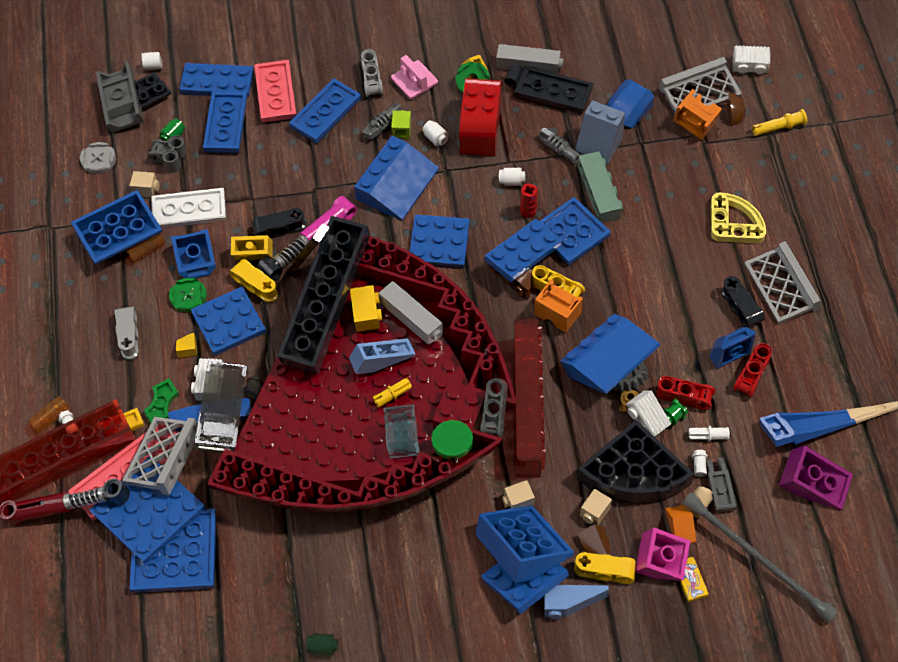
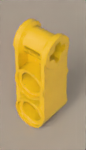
M242 259L229 271L231 277L236 282L245 286L247 290L257 295L263 301L271 303L278 298L274 280L266 276L260 269L255 268L246 259Z
M538 265L532 270L531 285L540 291L544 289L550 280L554 281V285H559L558 287L577 298L585 291L584 286L579 282L558 274L545 266Z
M582 552L576 556L574 572L582 578L631 584L634 582L636 561L628 557H614L606 554L599 555Z

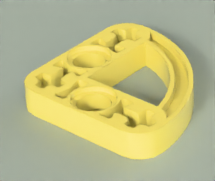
M716 193L712 196L711 237L715 241L756 244L764 241L766 235L765 222L759 211L743 198L728 193ZM717 200H721V208H718ZM728 205L744 212L754 224L729 223ZM721 214L725 218L718 220L715 218V215ZM740 230L743 232V235L736 236L734 231Z

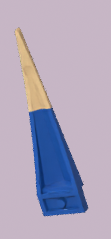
M898 401L836 411L775 413L759 418V424L776 447L787 443L798 444L897 410Z

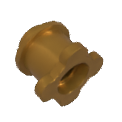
M626 390L621 394V406H619L621 413L628 412L626 403L639 395L635 390Z

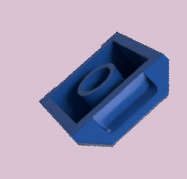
M629 79L621 84L606 106L624 112V125L633 128L653 106L654 96L649 89Z
M208 229L171 237L179 275L184 278H197L210 275L216 265Z
M741 327L723 337L717 338L713 343L709 356L716 368L719 369L750 354L756 335L755 331L747 327Z

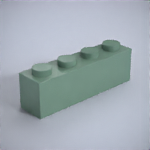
M598 151L580 155L578 157V169L596 217L601 223L620 219L623 205L621 200L618 201L616 186H613L611 183V173L606 170V160L601 157Z

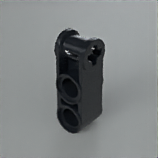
M300 208L258 216L251 221L254 236H269L270 238L300 232L306 227L304 212Z
M735 276L727 277L724 280L721 295L740 319L742 325L751 328L765 320L764 312L756 304L740 280Z

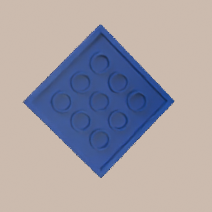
M149 456L145 461H143L142 463H144V462L150 460V459H151L150 456ZM152 464L143 469L146 474L156 469V467ZM139 471L133 474L131 479L142 476V472ZM159 473L149 478L148 481L157 482ZM177 480L170 495H164L160 490L124 484L130 490V497L125 503L117 505L113 502H97L89 511L145 565L206 508L201 501Z
M205 509L145 565L132 553L130 592L214 588L216 510Z

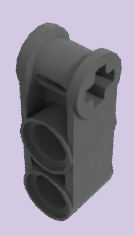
M492 379L487 383L480 429L481 432L502 438L504 432V415L508 389L507 383L503 379ZM495 382L500 383L502 388L498 394L492 388ZM493 402L499 406V411L496 414L490 410Z

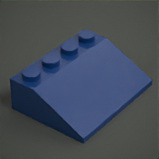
M391 136L354 186L356 200L403 221L438 172L439 167L409 143Z
M138 190L71 222L76 236L95 265L163 232Z
M613 314L560 361L568 378L607 394L660 347V344L627 318Z
M532 505L479 514L475 535L515 583L533 580L574 555V551Z

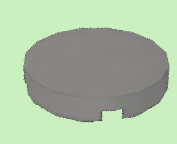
M103 142L88 145V148L83 149L80 154L82 167L91 174L105 173L116 162L114 149L109 144Z

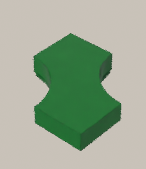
M170 378L152 387L154 391L153 401L144 409V414L150 424L154 417L168 419L167 414L170 404L179 396Z

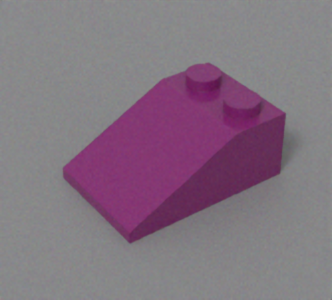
M804 445L790 451L779 486L797 496L842 510L853 474Z

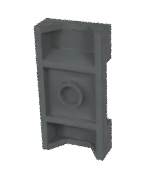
M129 61L124 63L122 70L112 74L96 72L105 122L110 132L113 133L144 122L142 108L138 102L134 83L136 82L134 70Z

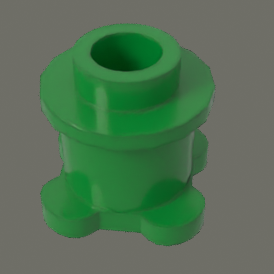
M677 399L672 401L673 404L668 409H663L673 426L677 424L679 419L684 420L688 413L687 409Z

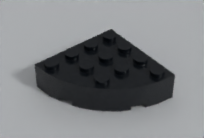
M637 420L581 465L577 473V479L592 491L596 489L610 499L629 503H650L667 499L690 486L694 477V473Z

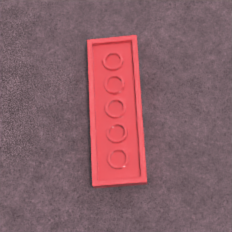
M158 424L155 431L158 432L167 426ZM170 432L159 437L160 441L171 437ZM146 433L68 490V492L72 495L74 492L77 494L79 491L98 489L112 478L122 481ZM155 439L149 442L147 447L150 448L158 444V440ZM175 441L164 446L165 450L173 448ZM160 448L152 452L151 455L154 458L164 451ZM149 454L141 458L139 463L141 464L143 461H145L149 457ZM167 457L158 461L160 465L165 464ZM95 504L82 505L81 508L92 521H95L96 518L89 511Z

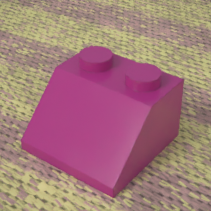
M654 527L642 533L635 572L653 579L682 581L684 579L690 541Z

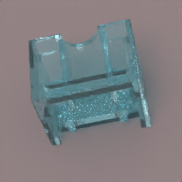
M414 404L383 408L389 457L418 455L420 448Z

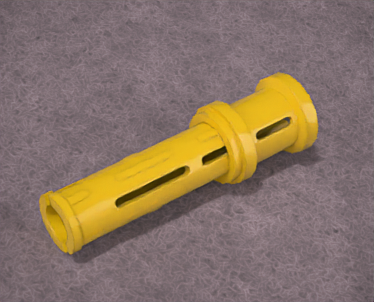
M801 109L797 113H787L779 119L752 125V132L754 136H758L782 128L792 129L793 126L799 124L806 125L808 121L806 112Z

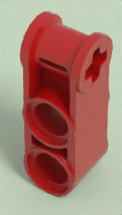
M760 343L755 347L742 373L736 380L733 387L734 391H741L747 394L749 398H752L771 358L772 349L768 344ZM758 354H764L766 357H761ZM750 369H755L758 372H752Z
M663 376L658 381L656 394L661 400L672 402L674 399H677L682 405L701 410H710L712 408L711 399L715 394V388L706 384Z

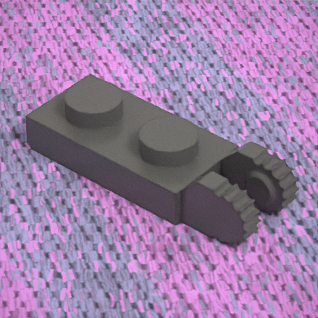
M718 458L719 471L714 472L711 459L706 460L707 477L710 490L713 492L712 500L715 513L736 510L734 493L724 458Z

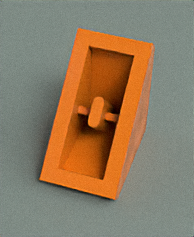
M683 505L665 508L672 534L689 540L690 544L696 543L694 519L691 511Z

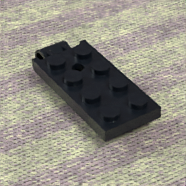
M511 65L504 79V83L507 86L516 87L513 92L515 97L582 114L593 89V83L527 66L523 68L522 72L521 67Z

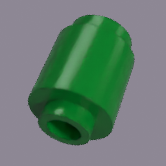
M179 119L170 120L159 132L160 139L168 142L172 136H181L184 133L185 125Z

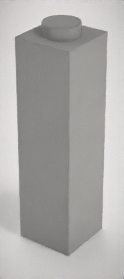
M499 44L496 56V69L508 70L511 65H517L521 67L522 72L523 68L527 66L558 74L559 69L563 67V58H560L561 51Z
M392 281L379 292L380 304L428 345L433 341H437L442 336V322L395 282Z

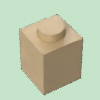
M133 171L130 182L131 192L138 190L142 197L147 198L155 196L156 191L159 190V180L156 179L155 173Z
M527 480L504 488L502 500L505 508L534 506L535 497Z
M594 489L582 505L580 516L589 524L599 525L610 510L612 499Z

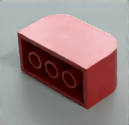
M465 79L459 129L460 154L495 156L502 100V81Z

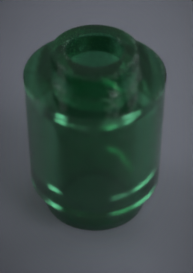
M313 633V635H308L306 650L307 652H312V655L333 656V653L338 651V639H335L334 634Z

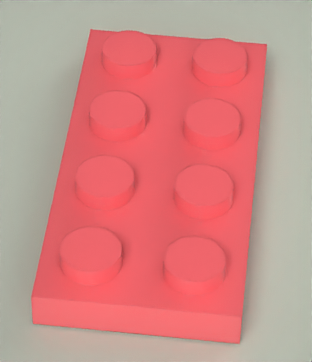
M289 60L254 64L262 123L294 118L296 116Z

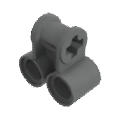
M175 135L169 138L168 142L160 139L153 140V147L147 154L148 159L155 163H164L167 172L175 173L181 168L179 159L185 157L187 153L183 138Z

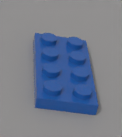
M185 63L180 93L211 96L212 92L247 93V98H249L254 68L253 66Z
M333 78L289 122V126L317 144L361 99V94Z
M212 92L203 144L204 152L239 153L247 93Z
M534 219L484 256V261L512 282L560 247L563 239L539 220Z

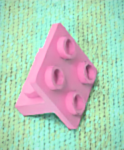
M407 55L401 58V70L391 75L393 82L410 99L438 84V80L419 60L413 62Z

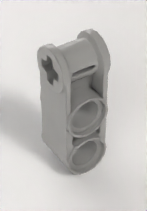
M371 49L364 50L361 53L366 97L374 94L383 95L376 52Z
M134 306L115 309L118 347L121 350L122 357L126 360L136 358L139 353L138 329L136 325L137 315Z

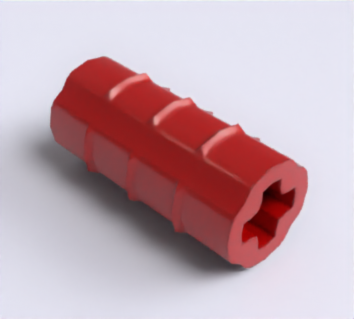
M531 183L523 185L520 195V212L522 216L527 218L534 217L538 207V189Z

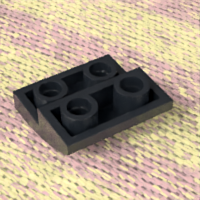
M155 72L134 82L138 102L142 109L171 94L163 80H160Z

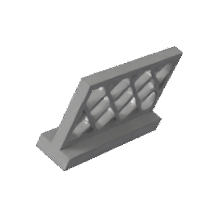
M724 57L666 77L661 80L659 86L660 92L665 94L674 113H676L678 104H681L683 101L681 100L682 94L688 95L691 92L685 90V86L689 84L696 87V92L698 88L708 91L707 96H702L701 99L705 105L713 103L719 105L727 102L728 93L724 92L725 86L732 88L738 97L741 96L738 86L726 67L727 61ZM724 72L726 81L716 78V75ZM707 79L712 81V83L708 87L700 84L701 80ZM713 83L724 85L722 91L712 88ZM675 90L681 92L679 98L671 96L670 91ZM696 92L693 95V97L695 98L698 96ZM709 93H715L720 95L717 100L708 98Z
M786 241L780 243L778 248L744 262L745 267L778 324L812 310L815 312L820 310L821 300ZM778 255L780 261L778 264L768 262L769 258ZM758 263L762 264L763 268L759 272L753 270L751 266ZM766 266L776 268L774 276L764 273ZM779 269L788 272L787 279L777 277ZM762 277L772 280L769 287L761 285ZM774 282L785 283L783 290L772 288ZM788 284L796 286L797 291L795 294L785 291ZM770 292L780 294L778 302L769 299ZM783 295L794 298L791 305L781 303ZM796 299L804 301L807 306L798 308L794 307ZM778 308L789 309L787 315L780 317L777 313Z
M154 417L122 480L123 483L160 490L162 494L170 495L201 431L194 418H187L186 421ZM158 424L167 426L158 432L155 431ZM183 427L181 432L175 435L172 433V430ZM170 432L171 437L160 441L159 437ZM155 439L158 440V444L150 448L147 447L149 442ZM175 441L174 447L166 451L164 446ZM162 448L164 452L153 458L151 453ZM149 454L151 459L140 464V459ZM167 457L165 464L160 467L156 465V462ZM154 464L156 469L145 474L143 469ZM139 471L142 472V476L131 479L133 474ZM159 473L157 482L148 481L149 478Z

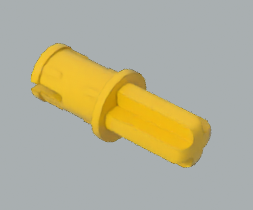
M405 378L391 387L387 386L388 389L373 396V400L378 408L393 399L397 400V397L411 389L412 385Z

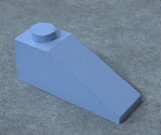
M408 338L361 343L356 345L349 360L355 373L363 374L375 372L414 357L415 352Z
M557 585L544 595V617L560 619L607 598L608 586Z

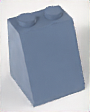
M592 100L584 113L575 151L581 155L599 151L601 157L605 158L608 165L623 138L625 113Z

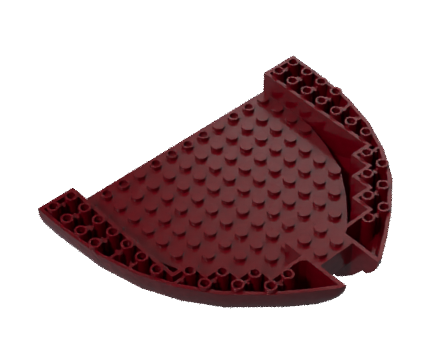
M370 236L351 289L373 285L374 293L378 292L379 294L392 281L395 282L442 322V336L437 341H433L428 345L382 304H376L377 309H381L382 320L379 321L380 328L356 332L351 292L349 291L319 374L281 364L277 356L233 450H223L208 481V486L211 489L285 509L337 513L373 509L409 499L461 473L494 451L502 440L500 437L477 431L484 411L487 383L492 379H503L508 386L505 411L513 409L516 404L515 393L502 353L484 315L464 291L435 266L393 242L388 243ZM409 339L415 352L414 357L375 372L355 373L349 357L357 344ZM405 378L410 381L411 389L399 395L397 400L393 399L378 408L373 400V396L388 389L387 386L391 387ZM498 382L493 384V391L498 394L502 389L501 385ZM493 402L491 404V412L499 411L497 403ZM455 420L469 427L473 436V444L468 454L458 459H445L435 452L431 438L434 429L439 424Z

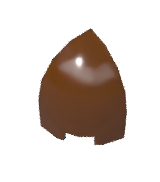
M729 93L727 109L730 124L734 126L744 120L746 109L743 98H739L736 93Z
M594 524L577 533L588 553L610 554L611 546L604 526Z

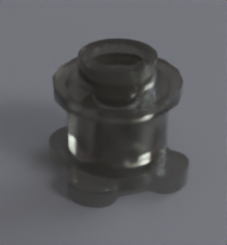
M250 376L246 380L245 388L240 390V394L249 398L251 402H256L264 382L258 376Z

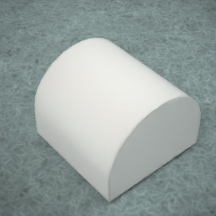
M159 52L142 54L144 71L162 69V59Z

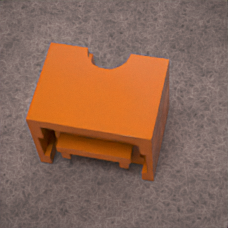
M692 89L677 107L673 121L702 140L717 122L722 108L714 103L711 105L703 104L701 102V94H698L696 98L693 97L696 91Z
M550 280L535 299L534 315L543 320H551L556 328L567 333L582 313L583 298L581 296L577 298L554 285V281Z

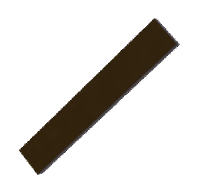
M322 224L295 258L287 270V274L290 276L295 274L329 229L327 225Z

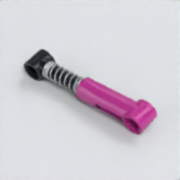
M340 196L334 201L332 207L299 233V237L295 239V242L293 241L291 245L289 244L288 248L285 247L284 251H280V254L271 258L268 256L263 258L258 263L257 268L275 282L282 275V268L285 267L286 263L288 264L289 260L292 261L293 257L296 258V255L300 253L322 224L328 225L331 216L351 220L357 212V207L344 196Z

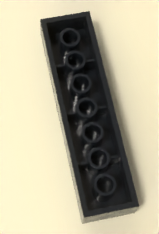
M335 216L330 217L327 225L329 229L322 238L278 353L281 364L315 374L320 372L371 235L368 225Z

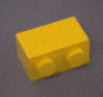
M269 236L231 237V256L235 260H257L267 256L271 258L273 257V241Z
M373 285L350 289L356 332L379 329V321L382 320L381 309H377L376 304H380L378 292L374 293Z

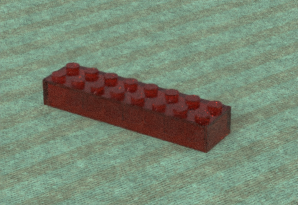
M514 319L517 478H541V470H545L543 347L541 339L542 327H538V319Z
M117 399L1 454L0 505L7 500L14 501L134 442L136 438Z

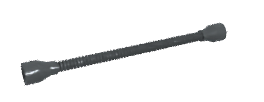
M690 492L683 500L681 505L689 511L705 517V519L716 528L718 527L722 533L724 532L737 545L739 544L743 550L762 563L764 567L769 571L771 570L775 576L779 577L784 583L786 582L795 592L797 591L801 597L808 600L819 617L825 622L829 623L838 612L830 603L821 601L813 595L811 596V593L809 594L800 584L798 585L796 581L787 576L774 563L772 564L759 551L757 552L753 546L749 545L743 538H740L738 534L734 533L723 522L721 523L717 517L708 511L700 498L694 493Z

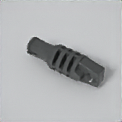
M395 102L388 110L381 111L362 131L363 136L372 140L392 124L393 111L402 110L401 105Z
M545 127L539 131V139L559 156L566 157L573 164L578 163V157L581 154L573 150L567 141Z

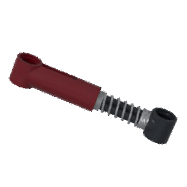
M112 478L98 489L79 491L77 494L75 492L72 495L67 492H61L18 502L7 500L0 505V518L12 526H18L27 520L66 513L82 505H92V503L97 504V502H113L121 505L129 499L130 490L120 480Z

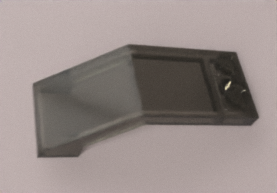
M208 360L194 449L221 453L224 449L235 452L247 370L246 365Z

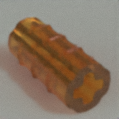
M159 233L126 249V253L132 262L135 263L164 245L165 240Z
M57 396L28 419L27 422L39 434L55 422L61 412L69 410V407L60 396Z

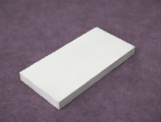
M224 188L151 196L152 214L161 228L226 221Z

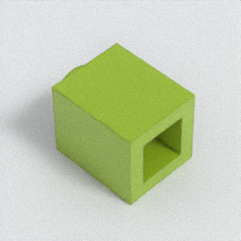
M393 111L392 136L399 139H410L411 111Z

